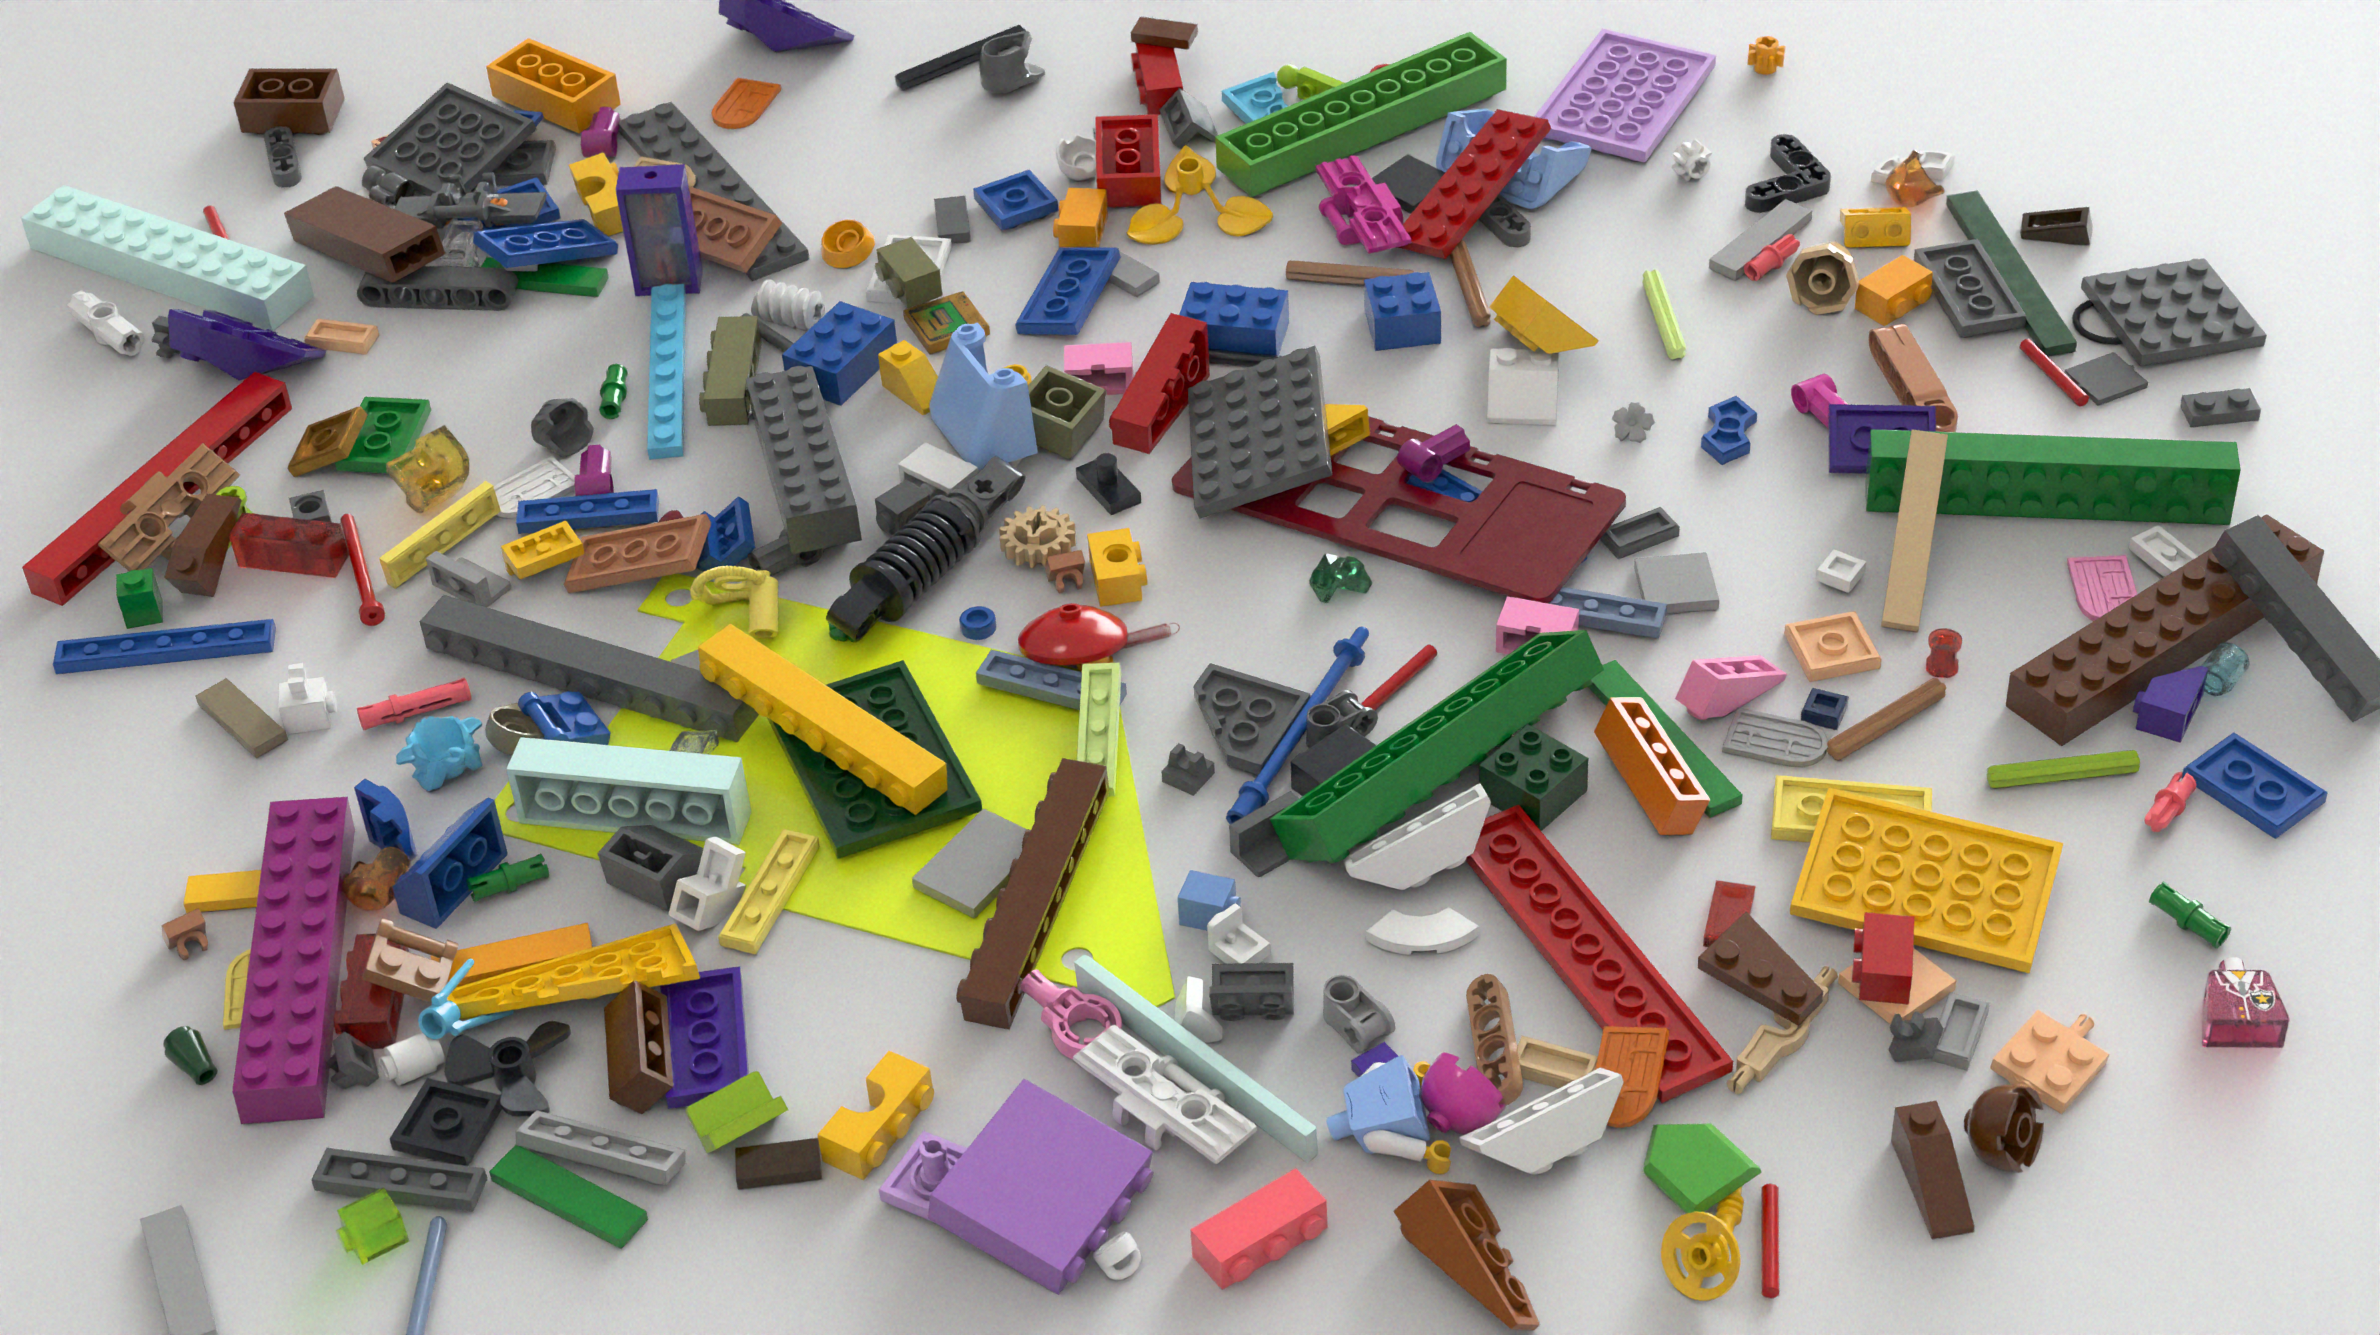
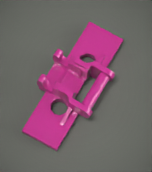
M1353 155L1346 159L1340 158L1329 163L1322 162L1320 165L1315 166L1317 174L1332 196L1323 199L1319 203V211L1323 216L1328 217L1337 232L1336 238L1342 245L1362 243L1370 254L1411 243V238L1403 227L1404 218L1401 206L1385 183L1377 185L1374 183L1357 156ZM1355 184L1358 186L1348 187L1346 185ZM1346 214L1348 217L1354 216V218L1349 219V225H1347L1342 215Z

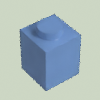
M1193 870L1189 871L1177 897L1179 925L1208 931L1207 924L1216 914L1225 911L1233 904L1241 907V898L1236 896L1235 879Z

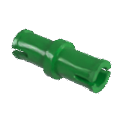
M621 364L610 365L606 371V380L601 384L600 395L602 401L599 411L606 419L619 417L621 404L627 395L625 382L628 371Z
M540 853L532 858L511 865L505 862L499 864V869L473 878H467L468 890L473 891L471 898L476 902L479 899L503 891L512 893L517 891V886L549 877L547 864H542V862H545L543 855Z
M2166 882L2159 884L2149 898L2150 904L2155 905L2177 920L2178 927L2183 930L2190 929L2212 944L2216 949L2227 940L2232 928L2205 911L2201 902L2196 899L2190 901L2171 888Z

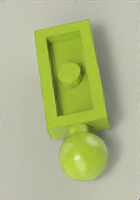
M1288 64L1282 66L1277 72L1279 85L1285 89L1297 87V97L1302 100L1344 84L1342 81L1305 66L1298 69L1296 66Z

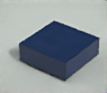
M1812 688L1802 709L1801 721L1838 730L1848 707L1849 696Z

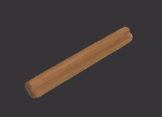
M1461 240L1450 253V258L1473 324L1476 327L1482 325L1487 327L1491 323V313L1467 245Z
M1295 260L1288 261L1286 266V278L1289 280L1364 286V279H1372L1379 276L1406 275L1414 272L1407 269Z
M1938 678L1930 679L1827 742V753L1832 755L1835 760L1843 759L1944 698L1946 695V685L1941 683Z

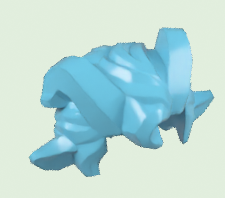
M428 716L427 719L423 717L420 722L415 723V728L406 737L407 746L402 748L396 755V763L398 765L412 763L416 768L412 777L427 791L440 788L444 779L449 780L453 777H458L467 767L472 771H476L482 767V761L479 754L480 746L474 744L472 735L482 726V722L474 717L465 718L461 721L458 717L454 718L453 716L443 718Z

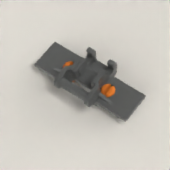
M483 173L484 182L478 183L475 192L467 193L463 186L461 175L450 174V183H443L440 191L433 193L432 196L401 197L395 210L433 224L437 229H443L453 218L478 217L479 220H484L486 227H492L493 224L533 223L537 220L547 194L546 192L498 194L494 173Z

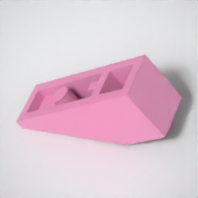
M1761 655L1692 660L1675 699L1687 707L1686 711L1697 719L1707 720L1712 717H1724L1735 711L1737 707L1740 708L1783 682L1787 674Z

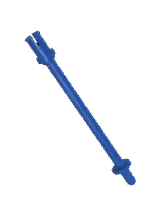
M1358 627L1350 639L1344 638L1335 643L1333 653L1337 657L1254 782L1247 781L1239 789L1238 799L1227 812L1226 819L1229 824L1267 804L1269 800L1267 788L1306 731L1308 710L1312 706L1327 700L1349 666H1359L1364 661L1365 652L1361 647L1369 636V631L1366 627Z

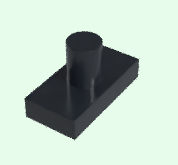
M1103 453L1096 460L1076 468L1078 481L1110 515L1141 503V492L1118 469L1115 455Z

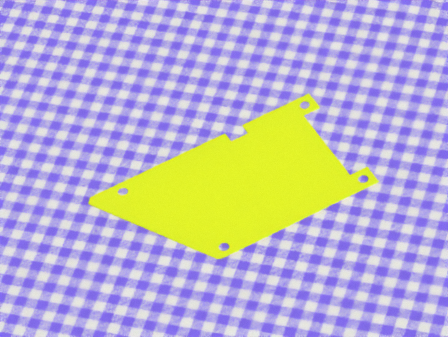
M682 574L662 576L637 611L683 623L658 657L671 662L672 659L698 650L699 645L729 624L749 635V600L726 601L725 603L722 602L721 604L709 605L700 600H692L683 606H672L666 602L668 594L680 589L690 591L695 577ZM712 581L705 583L711 594L728 592L717 589ZM778 597V635L768 639L752 637L753 639L824 685L904 660L982 802V809H986L1025 829H1032L1035 822L1036 806L1040 800L1044 801L1047 794L1050 774L1057 771L1062 758L1077 761L1080 710L977 684L976 672L992 648L879 621L869 629L862 639L851 642L847 638L846 641L842 642L834 640L829 635V624L826 620L829 609ZM996 650V651H1000V652H1004V653L1016 655V656H1019V657L1027 658V657L1022 656V655H1017V654H1013V653H1009V652H1005V651H1001V650ZM1055 665V666H1059V667H1063V668H1067V669H1071V670H1075V671L1082 672V671H1080V670H1078V669H1076V668H1072V667H1068V666H1063V665ZM621 708L608 725L607 729L611 733L608 745L742 758L751 815L740 844L731 845L746 852L742 868H745L738 880L746 885L743 894L782 830L787 829L819 837L820 847L783 910L971 960L975 948L980 949L983 942L985 923L988 918H993L997 909V897L974 919L913 888L912 877L978 813L838 859L767 717L758 715L738 742L716 737L692 728H686L659 718H653L626 708ZM1119 709L1115 796L1107 797L1035 970H1039L1050 982L1077 988L1075 970L1066 968L1062 964V957L1070 950L1083 949L1091 953L1094 961L1154 1006L1159 1007L1174 1000L1175 993L1121 710ZM510 782L505 785L494 800L502 833L505 836L599 860L597 853L615 834L614 832L521 824L511 821L506 816L507 810L515 805ZM684 839L704 848L705 841Z

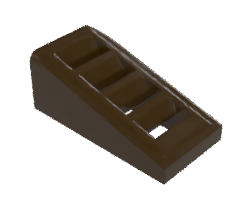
M2089 207L2023 213L2020 232L2021 239L2072 245H2091L2093 227Z

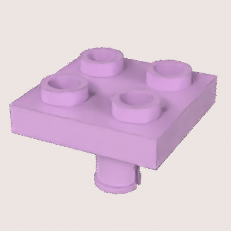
M922 1131L879 1188L880 1201L929 1220L930 1194L967 1148Z

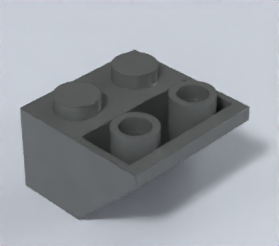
M653 825L620 827L597 854L608 884L669 911L677 880L697 874L704 848Z

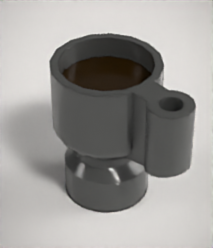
M375 165L367 168L362 177V186L370 190L369 198L385 206H388L390 203L396 206L401 197H412L414 192L412 181L395 172L386 174V171Z

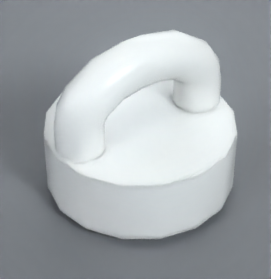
M1121 1232L1110 1238L1094 1251L1093 1255L1099 1267L1113 1280H1123L1129 1277L1138 1269L1141 1262V1253L1129 1232ZM1130 1255V1261L1125 1267L1121 1269L1114 1268L1113 1265Z

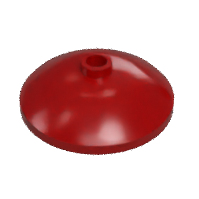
M1069 603L1051 609L1030 621L1018 636V646L1020 652L1025 657L1039 663L1050 665L1084 664L1106 658L1119 651L1128 640V632L1125 623L1110 612L1092 606Z

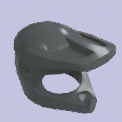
M1029 31L996 37L982 46L979 71L981 85L985 90L996 94H1006L1045 75L1043 68L1024 63L1032 40ZM1003 47H1020L1017 51L1010 54L998 55L999 50Z

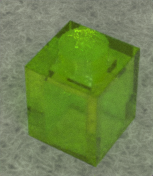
M384 1187L337 1210L342 1225L341 1228L336 1230L339 1241L346 1253L352 1250L355 1252L362 1265L409 1242L402 1216Z

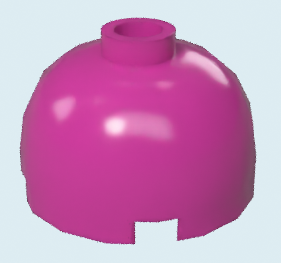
M1446 1052L1439 1054L1428 1068L1422 1080V1101L1425 1108L1429 1111L1427 1120L1443 1133H1447L1450 1129L1458 1134H1468L1495 1121L1506 1108V1104H1498L1503 1099L1502 1094L1479 1070L1472 1065L1467 1070H1463L1455 1065L1460 1058Z

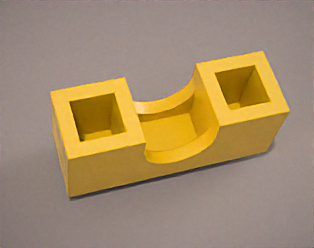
M603 152L569 164L575 188L584 206L588 205L594 226L607 236L622 232L623 227L616 195L619 173L616 163H609Z
M888 1051L865 1078L869 1103L876 1109L869 1112H854L841 1106L817 1134L822 1162L861 1180H864L874 1167L882 1164L887 1151L897 1139H901L906 1135L912 1121L921 1111L926 1110L930 1106L934 1097L930 1068L892 1051Z

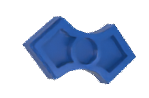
M1738 396L1731 397L1709 407L1708 417L1714 426L1701 437V448L1721 465L1749 454L1751 443L1744 433L1751 425L1757 423V412Z

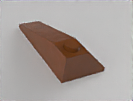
M1428 1180L1393 1211L1401 1223L1400 1230L1406 1240L1413 1244L1414 1247L1510 1329L1535 1330L1540 1326L1524 1285L1511 1275L1508 1266L1514 1262L1510 1251L1499 1247L1495 1237L1501 1231L1497 1219L1475 1184Z

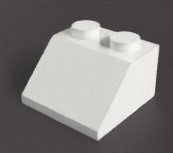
M1491 348L1487 423L1556 425L1559 352L1548 354L1542 349H1537L1534 352L1529 349Z

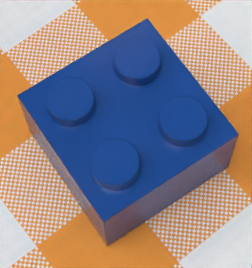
M1413 272L1406 275L1379 276L1372 279H1364V311L1375 351L1441 343V309L1430 272Z

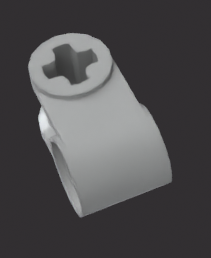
M1336 975L1325 982L1323 987L1324 1020L1346 1040L1353 1050L1361 1053L1368 1049L1369 1043L1382 1034L1388 1036L1395 1031V1021L1390 1011L1384 1004L1371 996L1354 978L1347 975Z

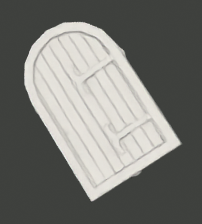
M550 456L501 481L494 486L501 510L497 516L516 518L518 501L558 498L574 491L575 475L553 456Z

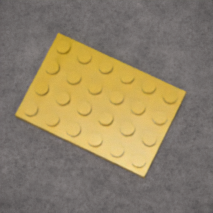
M1828 787L1791 901L1789 914L1855 930V928L1863 929L1865 912L1913 916V945L2030 974L2064 843Z

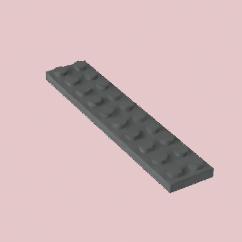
M672 102L659 104L655 108L631 114L627 118L620 120L618 132L641 157L685 164L691 168L695 175L693 188L776 215ZM781 219V226L755 260L754 264L745 273L751 281L809 260L808 248Z

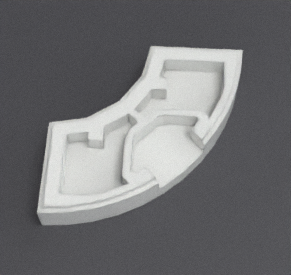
M1916 151L1915 156L1901 159L1897 155L1882 162L1872 171L1871 182L1902 189L1908 183L1916 180H1944L1954 165L1955 154L1941 151Z
M1450 907L1437 914L1422 917L1405 915L1392 909L1366 931L1367 942L1384 950L1405 955H1411V951L1436 950V954L1448 952L1464 946L1479 936V926Z

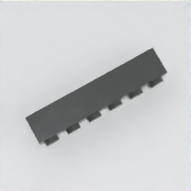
M2257 515L2226 529L2211 552L2217 558L2219 564L2238 583L2243 593L2248 595L2262 612L2265 619L2272 624L2286 641L2288 647L2296 653L2310 670L2312 676L2320 682L2334 699L2336 705L2344 711L2352 722L2380 709V659L2263 519Z

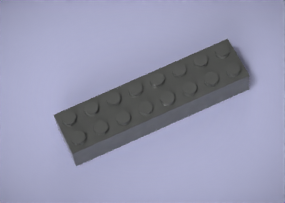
M795 366L787 371L772 374L764 372L757 374L755 377L745 378L752 417L791 553L796 554L861 541L857 505L813 367Z

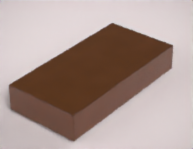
M1139 17L1131 31V42L1188 50L1198 34V25Z

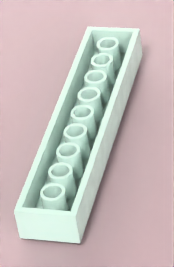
M66 185L56 189L53 194L21 217L30 248L208 310H215L251 322L253 325L274 331L314 297L307 267L304 264Z

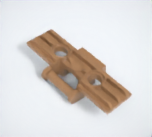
M202 443L168 477L158 471L133 496L127 499L121 505L120 511L125 515L130 511L132 512L99 542L98 546L128 571L146 569L160 554L170 560L173 546L179 536L176 539L171 536L173 531L168 527L178 517L182 518L184 515H187L191 518L206 494L216 495L221 489L231 486L241 474ZM190 481L197 484L201 493L198 495L188 493L184 489L183 483Z

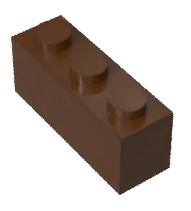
M634 980L604 1007L608 1087L610 1100L643 1114L673 1088L667 996Z

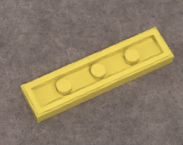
M484 481L382 555L379 560L387 584L396 589L426 567V558L433 552L445 553L501 512L494 486Z
M787 829L782 830L718 936L720 946L757 954L819 849V837Z

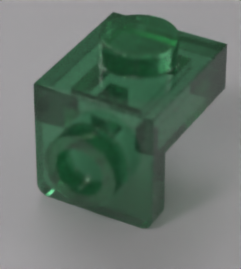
M1329 554L1323 555L1309 579L1310 586L1319 601L1323 603L1330 601L1337 588L1366 594L1373 582L1360 560L1351 556L1344 558Z

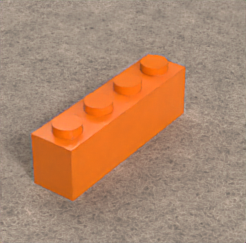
M1610 698L1594 730V734L1660 835H1692L1710 801L1709 797L1643 698Z

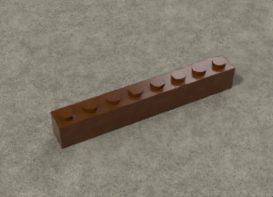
M1062 758L1057 771L1050 774L1046 797L1044 801L1040 800L1036 806L1035 822L1032 829H1027L1024 834L1020 857L1012 861L1009 872L1010 880L1006 888H1001L998 893L997 909L993 918H988L985 923L983 942L980 949L975 948L972 953L970 972L967 979H962L958 985L956 1000L958 1003H961L964 1021L1010 1030L1025 994L1020 988L1021 983L1027 974L1032 976L1031 973L1037 966L1110 792L1106 766Z

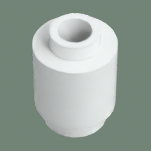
M423 1033L385 1047V1056L380 1058L381 1068L388 1081L394 1079L398 1085L437 1071V1066L445 1063L444 1053L438 1039H431Z

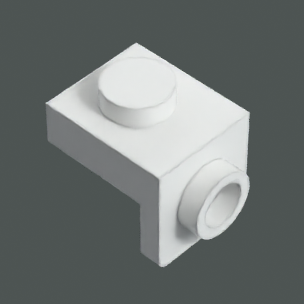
M1233 904L1225 911L1216 914L1207 924L1209 951L1226 964L1260 963L1271 955V944L1243 923L1242 908L1237 904Z

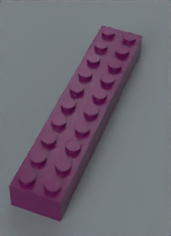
M348 797L270 802L232 1089L241 1124L325 1117L330 1070L327 1066V1061L331 1058L355 833Z

